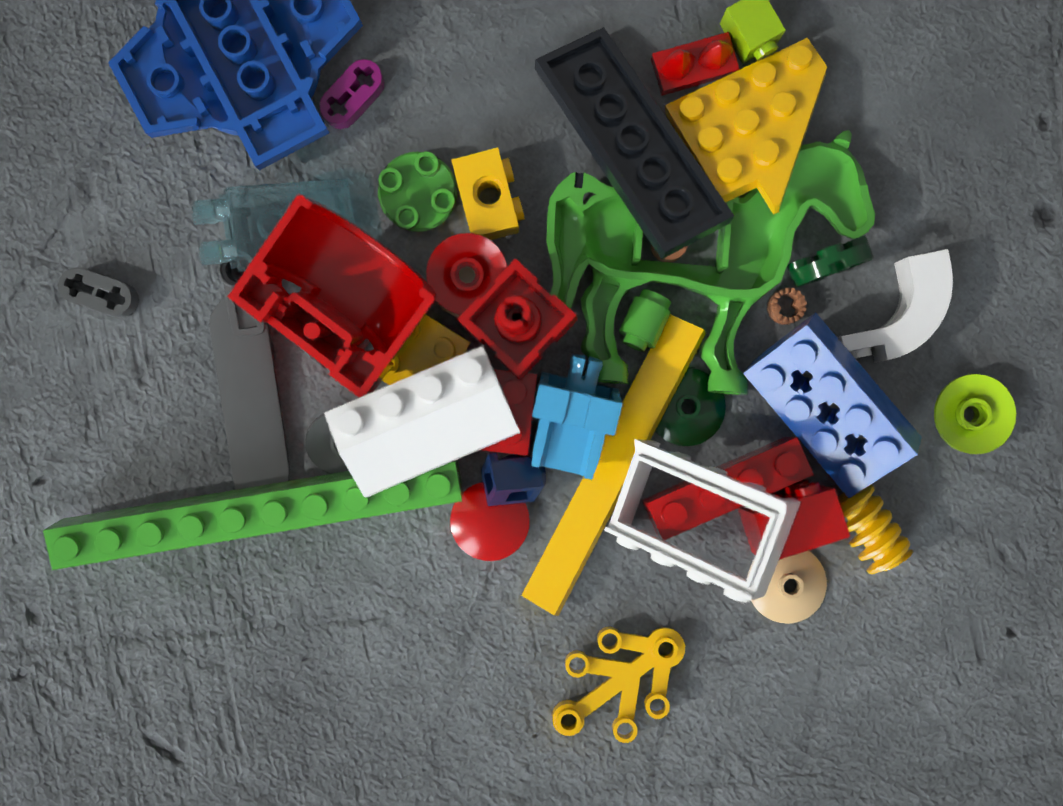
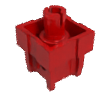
M515 258L494 280L495 284L482 298L478 297L457 320L483 345L487 344L497 353L495 356L522 380L542 359L541 354L552 342L555 341L557 343L578 320L577 315L555 294L551 296L539 284V280ZM516 314H520L522 320L513 322V317Z

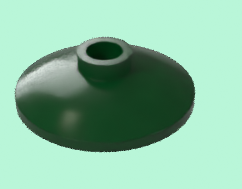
M695 368L687 369L655 430L662 439L678 446H694L709 440L719 430L724 420L726 403L724 394L708 392L710 375ZM685 399H690L695 404L694 412L689 415L685 414L681 409V404Z

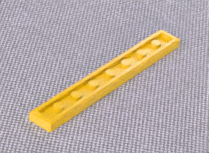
M670 314L656 347L650 348L622 402L615 436L605 434L600 459L593 479H586L583 476L521 595L552 615L559 616L615 509L635 453L634 439L651 440L706 334L704 329Z

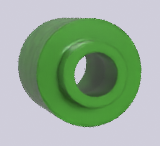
M643 289L639 297H634L619 329V333L624 336L623 343L640 352H645L646 347L655 348L671 314L668 310L671 301L654 291Z

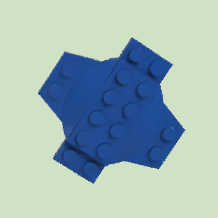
M156 0L155 5L158 7L155 22L149 28L143 26L108 62L143 130L148 136L155 138L207 128H214L221 132L238 135L253 164L258 170H261L330 133L312 97L318 85L321 69L363 25L350 0Z

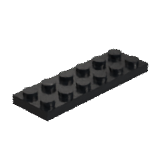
M604 27L535 60L536 72L661 259L731 223L734 214Z

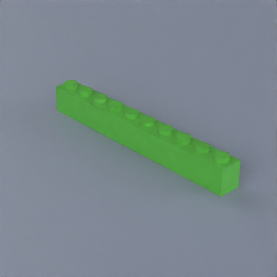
M457 459L367 498L363 496L350 471L63 518L44 529L43 533L51 568L56 570L462 502L463 488Z

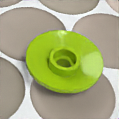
M981 374L964 375L948 383L938 395L934 407V421L942 439L955 450L967 454H984L999 448L1010 437L1016 423V406L1008 389L998 380ZM967 407L972 408L974 411V417L971 421H967L964 418V411Z

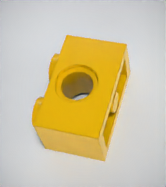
M497 147L452 159L470 233L484 236L489 240L519 233L518 221L525 220L519 196L511 198L508 183L515 182L509 158L501 160L499 148ZM486 188H495L501 193V196L494 204H484L479 200L480 193Z

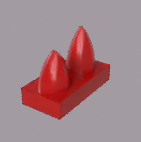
M729 32L652 53L651 57L661 96L716 81L740 70Z

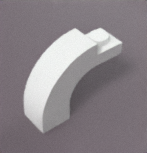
M948 249L910 256L894 263L900 297L898 307L891 319L878 329L837 337L854 358L870 356L872 353L874 363L898 358L917 349L934 334L946 315L952 297L953 273Z

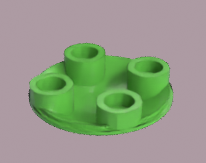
M409 152L402 154L392 160L379 175V203L389 220L400 228L414 232L431 230L442 224L455 207L457 185L450 168L431 152Z

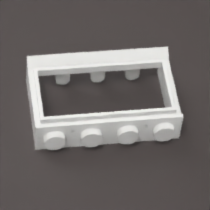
M634 439L635 453L609 526L605 527L604 531L617 536L616 542L626 548L633 550L642 548L652 553L650 558L659 564L668 567H674L675 564L688 570L686 576L696 582L707 585L713 582L725 588L723 593L733 600L748 603V600L751 601L765 597L801 502L795 499L778 498L766 493V488L751 482H740L728 477V472L722 469L704 467L690 461L691 457L686 454L666 451L659 448L660 443L654 440ZM652 466L770 517L747 580L631 525Z

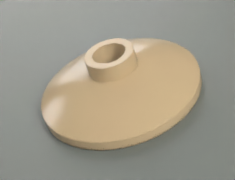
M810 551L781 559L777 563L765 597L751 600V602L762 615L772 621L796 623L805 620L818 610L824 600L827 589L824 568L818 558ZM789 579H795L797 583L796 589L790 593L785 592V582Z

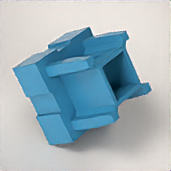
M573 354L570 358L567 377L546 372L541 373L532 417L539 418L531 466L538 468L545 466L579 474L586 479L592 480L600 459L605 434L615 436L623 403L620 398L619 389L597 384L600 371L603 368L601 360L589 357L585 375L582 376L586 361L585 355Z

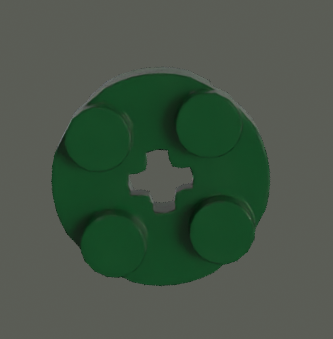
M864 235L844 244L838 243L818 251L817 255L812 257L813 262L809 256L792 262L787 267L796 288L866 263L874 257L867 237Z

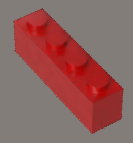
M783 437L716 467L728 472L727 476L735 480L763 486L766 488L765 492L769 494L814 475L797 437ZM686 480L642 499L657 536L664 541L744 506Z

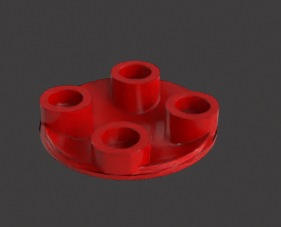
M483 482L474 484L463 491L462 502L454 503L450 516L451 532L458 546L471 557L484 561L501 560L516 552L527 537L530 523L526 503L488 506Z

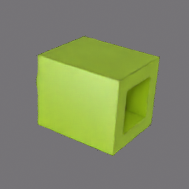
M740 0L726 8L719 23L724 32H729L733 48L742 64L754 57L759 61L773 54L779 48L777 43L786 31L769 0Z

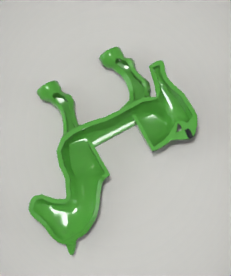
M851 131L841 132L828 144L817 141L801 146L778 213L773 215L757 188L749 191L743 198L738 196L726 202L734 217L730 224L719 229L715 267L640 260L643 231L614 187L600 182L587 173L577 172L571 173L559 183L550 197L547 213L546 243L553 271V286L550 295L555 294L571 309L581 276L588 264L590 265L593 272V282L587 287L581 298L582 311L586 320V334L581 344V350L588 358L593 357L603 362L598 382L628 384V365L618 355L614 338V318L621 299L631 288L647 282L679 286L703 295L717 304V315L709 335L701 345L700 358L711 370L708 380V392L748 395V379L737 367L734 357L735 335L741 321L751 306L781 282L791 258L794 233L803 220L808 208L812 207L824 215L838 234L849 239L863 236L874 225L875 212L864 172L858 161L849 151L852 137ZM588 192L594 193L595 195L591 196L584 205V194Z

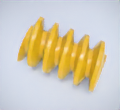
M873 484L850 498L845 493L838 496L844 518L846 517L848 520L846 522L849 532L855 531L857 534L849 542L850 546L864 545L865 549L858 555L859 560L864 561L871 558L874 560L866 570L871 575L898 566L913 553V550L909 549V539L905 536H899L901 533L899 524L895 522L890 523L892 519L890 510L881 509L883 499L877 495L871 496L875 490Z

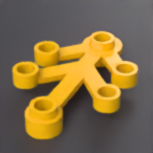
M613 627L601 629L597 635L599 648L608 654L615 653L620 648L643 653L632 662L587 656L579 650L570 652L566 656L565 667L568 674L572 677L579 678L589 673L609 676L610 678L578 702L573 700L560 701L554 707L552 713L555 729L565 736H573L579 733L584 726L585 717L621 692L618 717L613 721L612 730L619 742L629 743L633 741L637 736L634 716L640 677L653 667L651 693L645 698L644 706L648 715L652 718H664L670 710V704L666 697L670 668L679 664L685 654L684 640L672 628H657L648 637L621 633ZM611 633L617 637V641L613 646H605L602 643V638L606 634ZM664 642L672 644V651L668 655H661L658 652L659 646ZM573 658H582L585 661L584 667L580 670L572 669L569 664ZM654 699H661L664 701V706L661 710L654 711L650 708V703ZM572 714L575 716L576 722L572 726H565L561 722L564 715ZM622 723H629L632 726L630 733L626 735L620 734L617 729Z

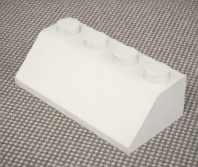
M483 346L324 413L338 452L365 498L520 433L494 368Z

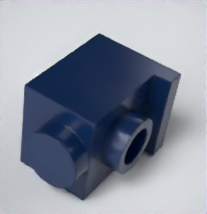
M489 453L481 468L488 506L534 502L546 484L545 467L531 466L532 457L524 458L523 455L512 454L498 460L497 453Z

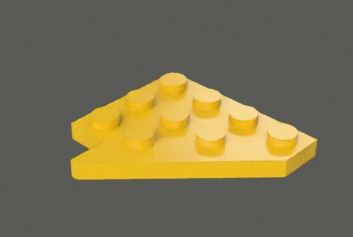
M805 38L665 105V115L725 203L757 188L773 215L780 211L826 76L827 65L810 40Z

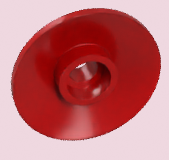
M460 233L446 238L433 250L428 260L426 278L427 282L436 292V301L446 310L462 315L478 297L482 298L495 284L494 280L507 267V263L501 250L488 238L473 233ZM464 267L473 269L475 273V278L470 283L461 281L459 277V272Z

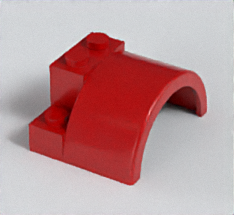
M299 194L227 297L260 323L267 322L329 369L328 375L360 398L374 392L394 365L392 362L393 358L433 305L437 295L431 285L418 272L381 242L330 208ZM285 279L302 289L289 295L282 286V280ZM370 342L374 349L370 351L364 350Z

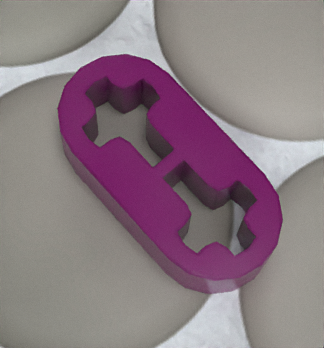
M366 59L354 62L325 92L320 100L319 108L322 116L330 126L336 129L349 128L380 96L385 82L377 64ZM361 73L365 76H369L372 73L371 77L374 84L371 87L363 84L354 92L360 85L357 77ZM350 97L344 105L348 112L344 116L337 113L332 117L334 111L331 105L334 102L342 105Z

